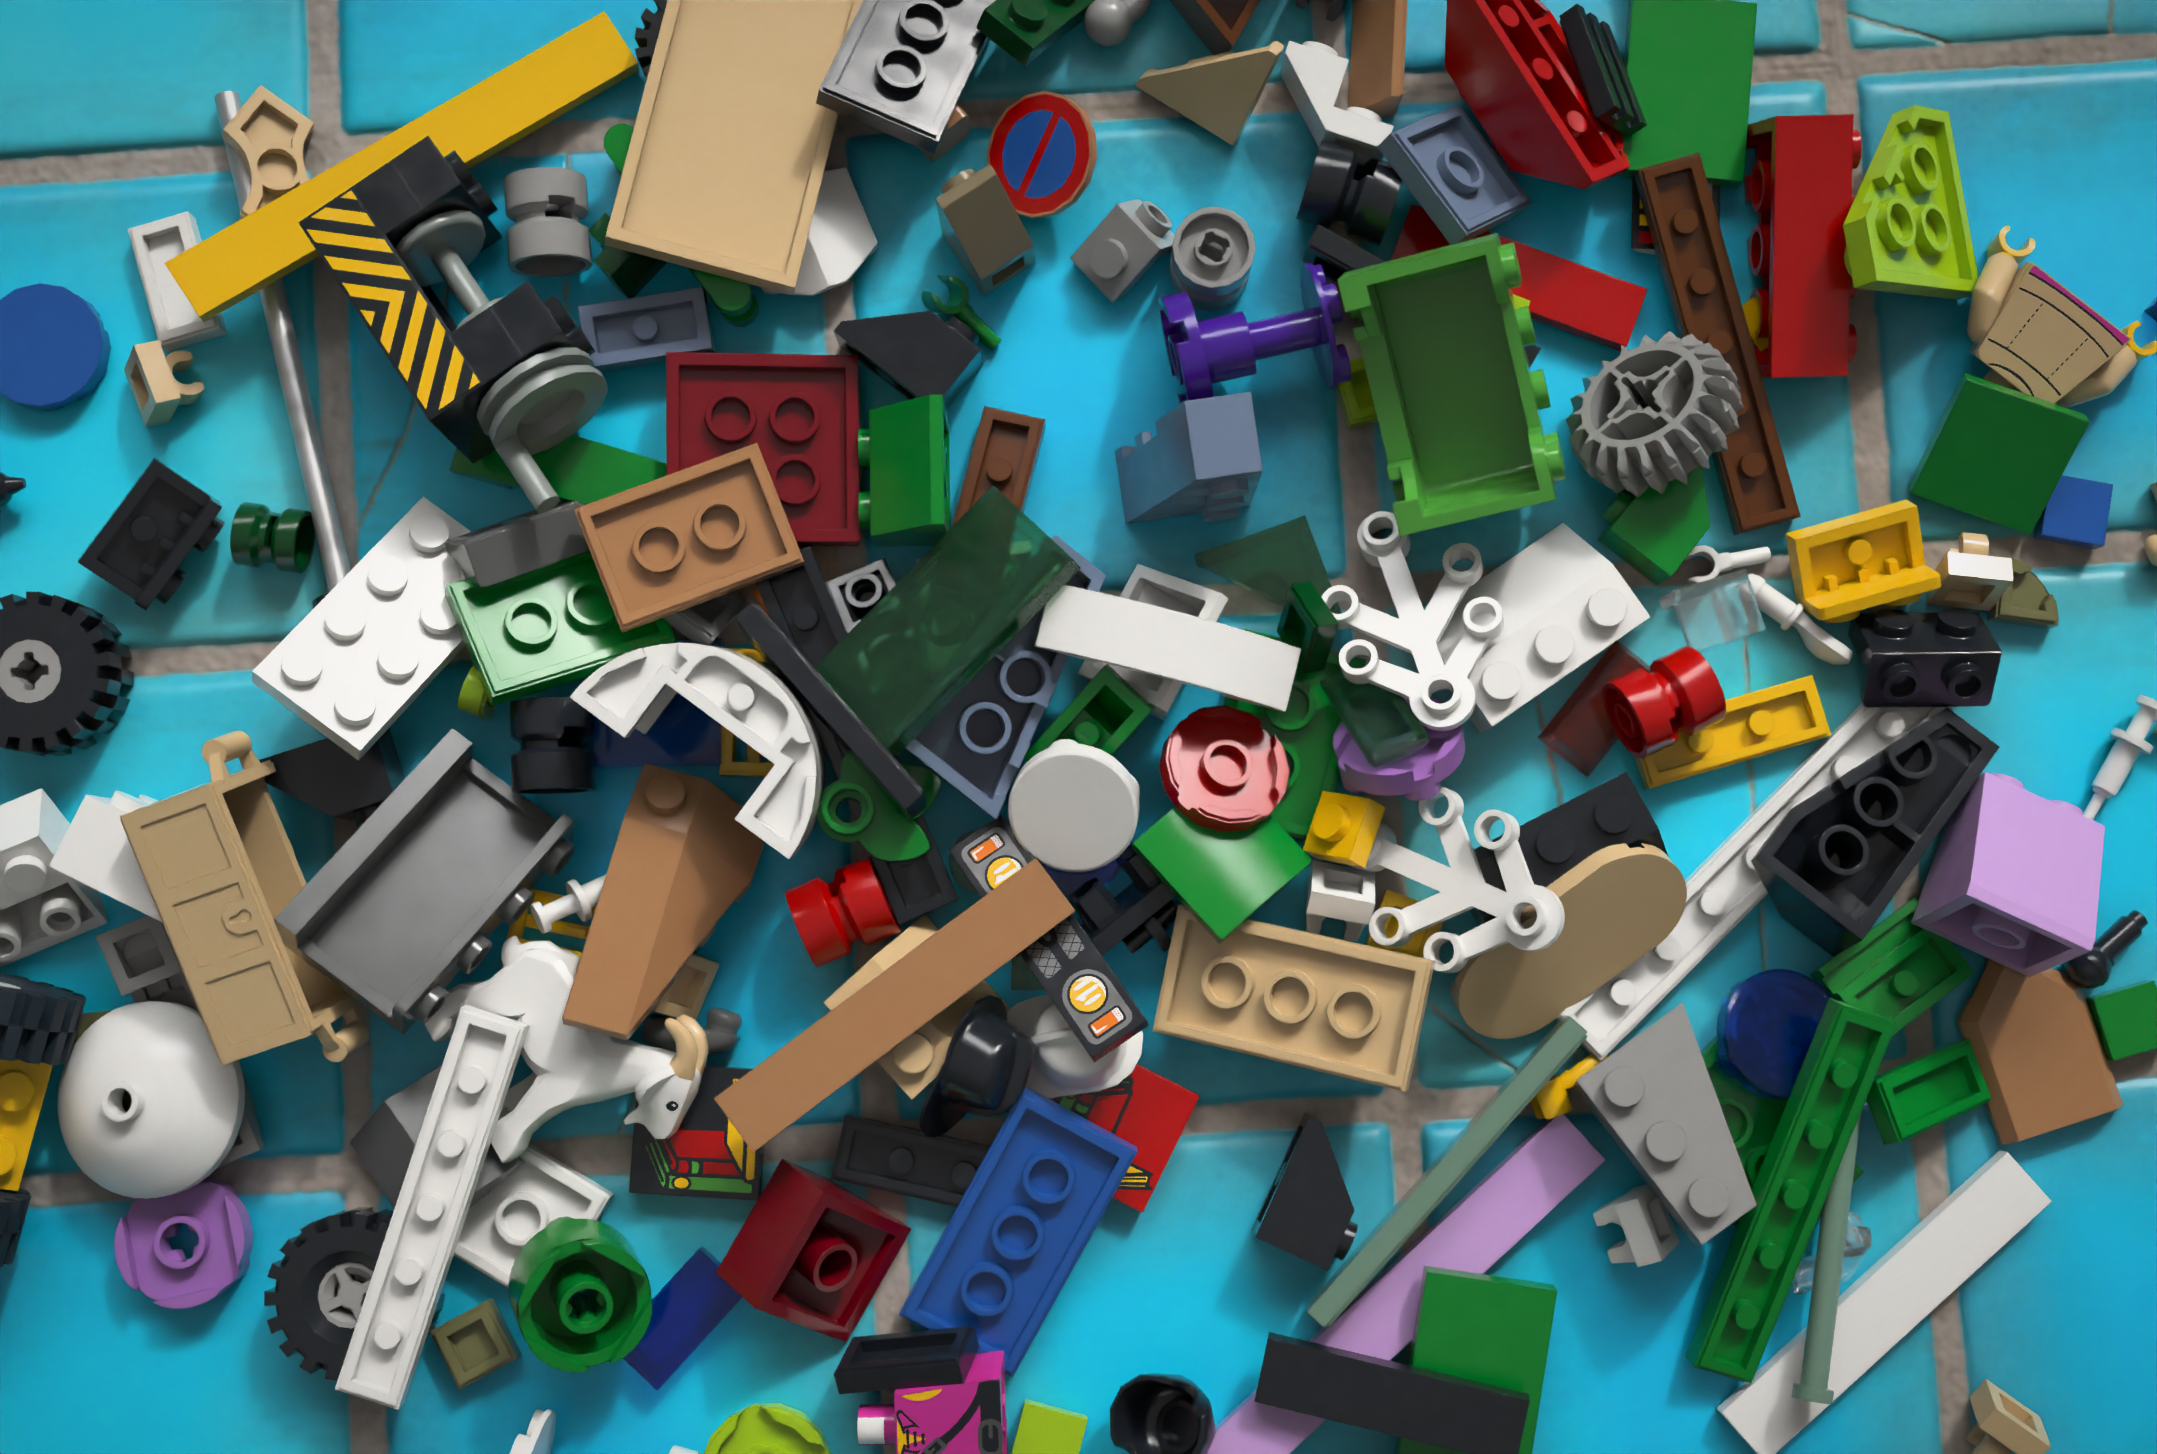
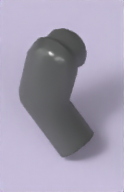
M715 1007L708 1012L706 1027H701L706 1034L708 1055L728 1052L737 1045L741 1039L737 1036V1032L742 1024L740 1014ZM652 1014L643 1028L642 1040L644 1044L676 1053L675 1041L664 1025L668 1017Z

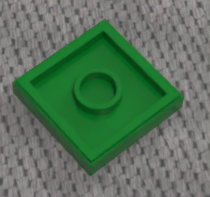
M1963 373L1908 485L1911 494L2031 535L2090 421L2085 414Z

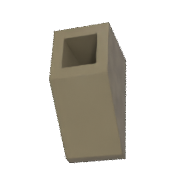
M990 164L976 173L973 169L961 171L941 188L942 195L935 199L942 236L983 297L1035 263L1034 245L998 175Z

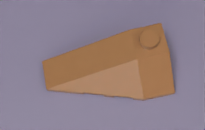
M644 763L622 821L562 1017L563 1024L627 1041L675 982V974L698 946L702 948L715 932L714 926L734 901L738 903L751 887L766 842L735 820L743 806L709 780Z

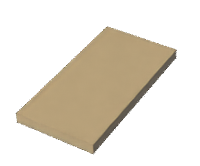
M668 0L608 224L605 245L793 296L838 117L837 112L816 103L818 91L863 0Z

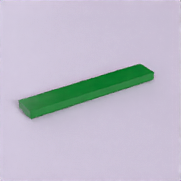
M1829 998L1753 1186L1752 1194L1756 1206L1741 1216L1685 1358L1694 1367L1752 1383L1897 1023L1889 1018Z

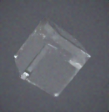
M1746 569L1673 590L1659 599L1663 611L1675 608L1686 645L1693 647L1697 651L1722 643L1726 645L1743 640L1766 630Z

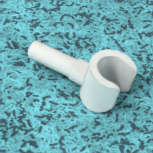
M1706 545L1696 546L1685 559H1691L1695 556L1707 558L1711 564V573L1707 576L1692 577L1687 581L1691 585L1703 587L1710 584L1720 572L1770 562V549L1768 547L1718 554L1713 548Z

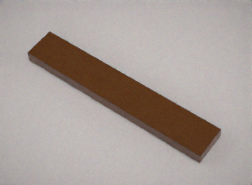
M1700 153L1638 169L1634 173L1679 338L1682 339L1689 334H1693L1703 344L1710 343L1714 349L1721 353L1738 378L1737 384L1740 388L1738 391L1741 394V402L1744 406L1737 413L1740 429L1725 435L1727 438V451L1712 453L1734 536L1801 517Z

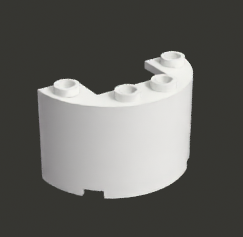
M677 642L659 644L633 650L609 661L593 672L572 693L571 699L624 738L629 737L635 728L644 735H647L676 694L679 693L775 764L735 817V820L788 859L796 854L806 842L817 821L821 794L825 789V754L822 740L808 707L773 669L748 655L726 648L696 643Z

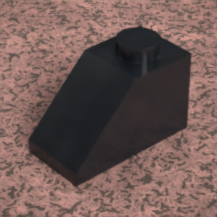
M932 311L841 321L834 330L838 344L850 355H858V361L906 399L911 400L927 395H943L946 410L983 365L981 349L976 346L980 341L979 337L966 324L954 316H950L945 322Z
M390 729L385 731L359 761L328 738L259 760L260 763L270 760L276 769V772L264 776L267 784L331 817L346 820L355 819L357 827H361L405 779Z
M1304 1113L1251 1231L1256 1238L1328 1271L1333 1257L1343 1260L1347 1255L1355 1238L1358 1225L1350 1221L1355 1210L1324 1126L1317 1118Z

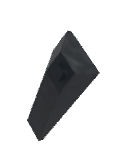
M1945 708L1876 755L1789 810L1751 860L1780 916L1832 957L1862 941L1997 752L1999 746L1949 708Z

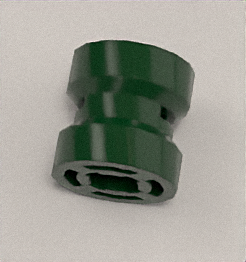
M248 502L241 504L235 513L230 534V549L234 563L258 568L267 562L274 563L279 570L286 572L303 573L306 571L310 564L315 544V529L311 512L288 508L282 513H274L262 504Z

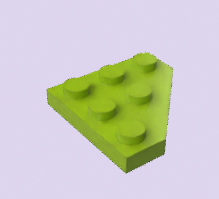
M1913 105L1892 114L1843 224L1847 246L1844 251V262L1848 273L1852 277L1854 288L1955 300L1972 296L1973 288L1978 280V272L1949 112Z

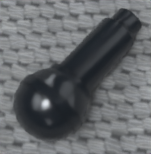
M2133 910L2127 916L2120 917L2094 942L2091 952L2064 963L2067 977L2080 988L2094 989L2103 986L2109 979L2112 967L2114 966V960L2141 936L2142 929L2148 924L2145 916Z

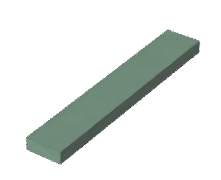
M1564 1015L1309 1301L1307 1313L1324 1328L1326 1325L1330 1327L1588 1036L1586 1035L1587 1031L1570 1016Z

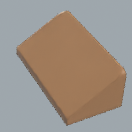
M1353 0L1348 107L1365 108L1375 112L1380 117L1393 118V115L1397 113L1404 89L1408 0Z

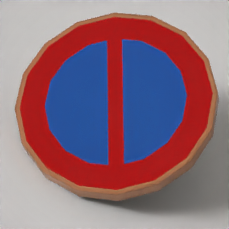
M1049 91L1024 95L1006 108L993 128L987 149V165L990 164L998 175L1016 212L1036 219L1059 215L1075 204L1091 182L1097 160L1096 133L1086 111L1070 97Z

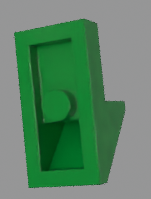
M1106 664L1026 752L1024 759L1028 762L1033 756L1049 748L1053 742L1060 739H1070L1078 744L1093 746L1113 756L1135 736L1155 708L1113 668Z

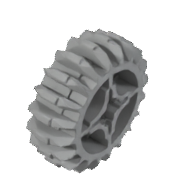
M1669 331L1663 335L1658 343L1645 335L1639 347L1630 350L1621 345L1619 357L1611 362L1600 360L1601 371L1598 375L1582 378L1585 392L1570 399L1574 413L1566 419L1569 433L1571 434L1569 441L1572 444V451L1589 476L1595 478L1599 484L1604 483L1606 487L1611 488L1615 493L1626 489L1639 497L1649 486L1663 494L1669 481L1675 479L1687 485L1688 473L1697 467L1710 470L1709 456L1713 452L1728 450L1725 435L1740 429L1737 413L1744 406L1741 402V394L1738 391L1740 389L1737 384L1738 378L1721 353L1714 349L1710 343L1703 344L1702 341L1697 340L1693 334L1680 339Z

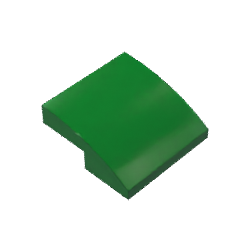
M1174 807L1132 844V849L1219 944L1262 905H1266L1313 862L1307 853L1271 815L1248 830L1220 832L1197 825Z

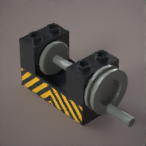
M427 136L298 223L428 420L473 464L493 450H496L536 511L544 513L554 508L560 499L531 455L552 448L586 425L603 405L608 391L606 380L603 374L595 368L594 362L590 355L596 352L555 295L543 301L527 281L505 297L492 301L488 300L467 269V266L480 252L502 238L489 218L490 215L498 211V208L479 181L474 178L457 152L454 150L444 157L431 138ZM445 281L468 314L458 327L431 288V285Z

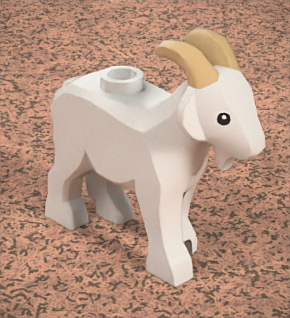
M517 936L509 937L502 946L501 960L503 962V969L487 981L465 982L448 990L449 996L443 1006L425 1024L435 1042L445 1041L449 1036L450 1038L452 1037L461 1007L469 1005L529 1025L520 1054L533 1073L508 1089L499 1116L500 1120L497 1122L491 1144L502 1163L511 1162L519 1157L527 1149L532 1134L545 1122L561 1112L575 1106L602 1102L635 1092L639 1106L629 1113L624 1123L626 1125L632 1123L643 1124L655 1139H669L678 1131L684 1116L698 1093L708 1056V1043L704 1030L694 1018L685 1014L679 1016L676 1020L673 1018L666 1019L664 1025L675 1041V1053L661 1048L644 1046L629 1039L626 1041L563 1024L562 1017L581 957L559 948L551 941L534 940L523 944L519 942Z

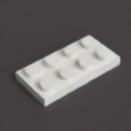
M423 496L252 671V682L359 761L465 646L463 637L445 597V585L469 577L448 554L445 544L449 543V539L471 531Z

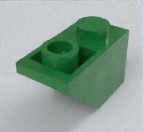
M1697 467L1688 473L1687 485L1678 479L1669 481L1663 494L1652 489L1650 486L1639 497L1626 489L1619 492L1601 515V518L1608 522L1609 525L1597 540L1656 586L1670 578L1710 528L1703 468Z

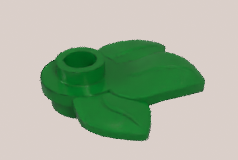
M885 735L876 736L892 754L887 737ZM847 751L842 760L839 780L828 785L821 794L817 819L822 830L830 838L841 843L860 842L878 860L897 862L915 859L928 852L930 845L925 833L914 820L920 818L933 804L941 788L942 779L938 774L926 768L901 764L924 790L927 799V807L909 821ZM852 800L859 803L862 807V813L858 820L852 823H845L838 818L837 810L843 802Z

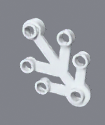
M1386 511L1372 513L1360 524L1357 540L1361 554L1366 562L1381 568L1399 619L1359 603L1357 594L1348 586H1333L1323 593L1322 598L1329 609L1338 601L1351 603V607L1345 613H1332L1339 623L1337 629L1350 628L1411 653L1419 674L1379 660L1377 650L1372 643L1357 639L1345 644L1339 653V663L1343 675L1352 683H1370L1410 700V707L1414 717L1420 724L1429 729L1437 731L1456 729L1469 719L1475 708L1476 695L1469 678L1489 641L1497 638L1504 628L1502 609L1496 600L1489 597H1478L1471 600L1463 611L1466 631L1444 666L1437 644L1468 587L1477 583L1482 577L1483 563L1481 554L1475 546L1469 543H1457L1449 547L1442 559L1445 574L1424 611L1405 560L1411 545L1409 534L1399 535L1394 513ZM1378 530H1393L1392 534L1385 539H1375L1372 537V534ZM1460 559H1469L1474 562V565L1467 571L1459 572L1452 569L1453 564ZM1480 613H1490L1495 616L1494 621L1486 626H1478L1472 622L1474 617ZM1357 655H1366L1371 658L1369 664L1361 669H1354L1349 666V662ZM1447 689L1454 693L1452 698L1445 703L1439 704L1430 700L1431 695L1439 690Z
M1442 786L1437 795L1430 799L1419 801L1418 807L1423 820L1436 826L1450 867L1398 845L1393 830L1384 823H1380L1366 867L1352 866L1368 872H1379L1387 868L1440 892L1402 910L1393 907H1382L1376 910L1369 921V932L1372 939L1380 945L1393 948L1402 947L1410 941L1413 934L1472 908L1480 909L1496 917L1461 935L1448 932H1437L1431 935L1424 945L1423 954L1424 958L1435 960L1434 970L1456 973L1465 967L1468 960L1507 943L1525 951L1543 950L1558 939L1564 927L1565 913L1558 896L1550 889L1534 885L1518 842L1520 827L1517 820L1508 813L1492 809L1483 812L1477 818L1474 825V835L1477 842L1485 848L1494 850L1506 891H1503L1485 882L1462 819L1464 812L1462 798L1455 791ZM1446 796L1449 803L1448 810L1444 816L1437 818L1434 814L1435 803L1439 798ZM1501 819L1505 825L1504 835L1500 840L1492 842L1489 835L1490 827L1495 821ZM1533 905L1537 912V919L1533 926L1525 929L1521 924V914L1527 906ZM1395 916L1399 924L1398 931L1395 936L1389 939L1385 934V923L1389 918ZM1450 941L1454 947V955L1448 963L1443 964L1439 958V950L1445 942Z

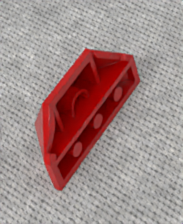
M1447 0L1444 68L1457 86L1460 96L1470 106L1490 137L1494 149L1503 157L1511 171L1587 189L1622 174L1630 167L1628 156L1623 152V135L1594 117L1562 28L1551 11L1541 1Z

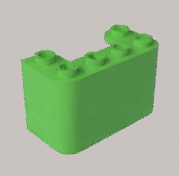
M1498 233L1348 271L1338 278L1337 281L1345 312L1350 311L1352 318H1358L1359 321L1353 327L1355 341H1359L1388 460L1386 469L1389 481L1397 479V481L1393 482L1396 502L1392 504L1399 535L1404 536L1556 500L1555 482L1566 479L1565 464L1557 432L1545 434L1539 411L1551 407L1543 369L1530 371L1525 347L1535 345L1537 342L1529 307L1516 309L1511 289L1522 286V276L1514 242L1501 245Z

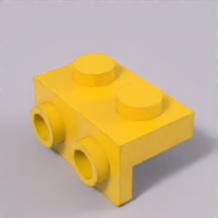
M1908 500L1785 533L1796 604H1803L1804 610L1818 620L1827 623L1847 622L1857 618L1860 615V610L1882 604L1888 606L1911 604L1921 598V593L1941 588L1940 574L1925 565L1917 505Z

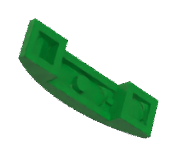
M570 435L550 449L531 455L561 501H578V503H583V505L667 476V464L574 435ZM456 448L450 467L452 473L508 489H513V487L522 489L496 450H493L473 464Z

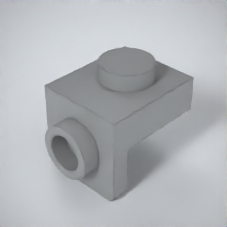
M1140 199L1118 203L1070 259L1112 303L1120 301L1161 255L1171 253L1175 236L1170 231L1172 222L1158 206L1149 201L1142 202Z

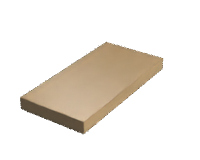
M1178 904L1152 1031L1406 1092L1410 1086L1435 960L1252 919H1247L1219 944L1183 904Z

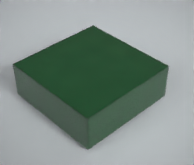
M1311 581L1293 583L1288 590L1277 633L1284 643L1301 649L1298 666L1304 674L1323 671L1339 623Z

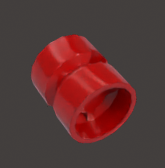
M1684 646L1654 660L1650 665V673L1644 669H1635L1605 683L1602 688L1605 712L1614 732L1627 751L1640 759H1644L1675 744L1678 740V732L1684 736H1692L1722 722L1726 717V702L1719 680L1707 660L1691 646Z
M870 856L837 869L834 881L829 884L820 878H815L785 891L786 900L798 933L812 962L817 968L851 954L853 942L857 940L870 946L901 933L900 924L897 922Z

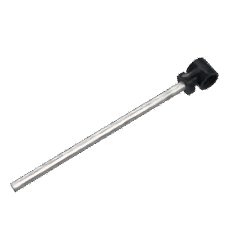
M224 91L214 96L222 135L225 126L242 107L239 93L235 91ZM224 140L241 212L251 190L250 178L239 154ZM280 278L259 290L330 592L351 571L286 291L283 279ZM328 593L321 595L312 601L313 609L326 597Z

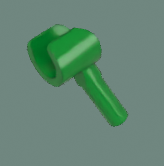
M938 275L939 280L947 285L949 289V300L943 305L935 294L923 291L921 298L925 307L935 313L952 314L973 330L980 341L992 351L1001 342V339L973 312L974 310L967 303L969 294L965 283L956 277Z

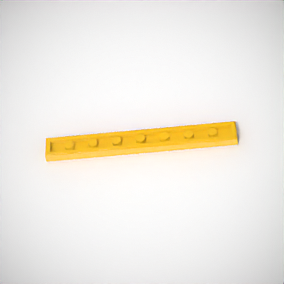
M605 11L164 264L203 322H206L320 256L298 222L425 137L429 136L444 157L455 150L468 169L639 71L638 61Z

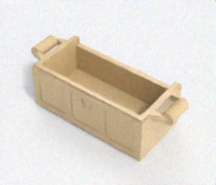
M233 731L208 740L202 746L201 753L205 762L209 764L212 781L120 816L126 836L222 1065L311 1036L314 1033L323 1045L322 1051L324 1056L329 1061L340 1062L368 1042L369 1031L362 1024L358 1005L361 1002L283 944L274 919L307 884L264 780V776L276 772L274 764L270 760L260 763L251 749L250 737L243 731ZM239 758L243 770L229 774L225 763ZM343 1016L347 1026L334 1033L331 1023Z

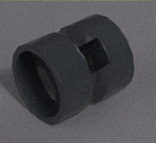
M1322 140L1296 219L1316 226L1321 225L1328 230L1335 224L1341 223L1344 224L1347 236L1380 246L1402 179L1388 161L1372 157L1363 164L1358 162L1354 150Z
M542 697L510 701L511 739L520 744V750L511 756L512 793L565 794L595 791V754L585 749V742L595 735L594 715L570 697Z

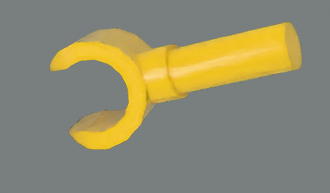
M1591 1053L1571 1069L1565 1070L1560 1075L1552 1076L1530 1101L1537 1119H1552L1573 1110L1566 1089L1574 1087L1573 1084L1578 1078L1608 1056L1606 1055L1600 1061Z

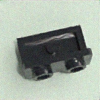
M154 457L79 557L78 563L132 597L134 603L144 610L148 609L154 599L165 604L176 592L187 575L186 572L178 567L191 549L194 547L203 553L222 529L225 522L216 517L222 505L220 501Z
M1959 608L1944 609L1940 613H1907L1898 609H1882L1876 613H1860L1857 618L1851 620L1848 636L1865 668L1860 691V699L1865 707L1987 706L1990 704L2002 651L1979 612H1970Z

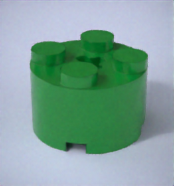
M568 1216L559 1217L551 1221L546 1228L535 1234L523 1246L512 1266L508 1295L520 1331L533 1354L553 1368L576 1373L589 1371L588 1367L607 1361L612 1364L627 1356L638 1345L647 1331L652 1316L651 1289L647 1274L629 1241L610 1225L591 1219H574ZM586 1289H591L588 1295H585L582 1292Z

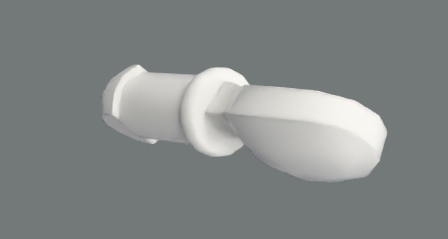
M1749 574L1740 578L1738 581L1739 596L1781 624L1780 628L1786 631L1791 626L1795 627L1806 648L1816 658L1831 665L1850 663L1853 652L1815 624L1803 612V604L1794 603L1767 584L1766 580L1758 575Z

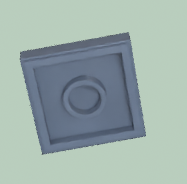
M1459 105L1394 131L1377 146L1450 245L1470 240L1518 216L1532 203L1529 196Z

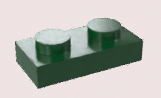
M996 0L983 10L976 28L1023 66H1026L1081 23L1085 18L1087 8L1095 0Z

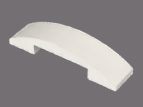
M1057 583L1050 584L1034 647L1095 663L1104 662L1221 693L1224 697L1281 712H1286L1301 652L1300 648L1211 620L1122 597Z

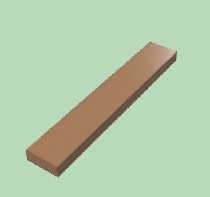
M1037 858L1033 859L716 1096L714 1100L752 1152H756L1072 915L1075 909Z

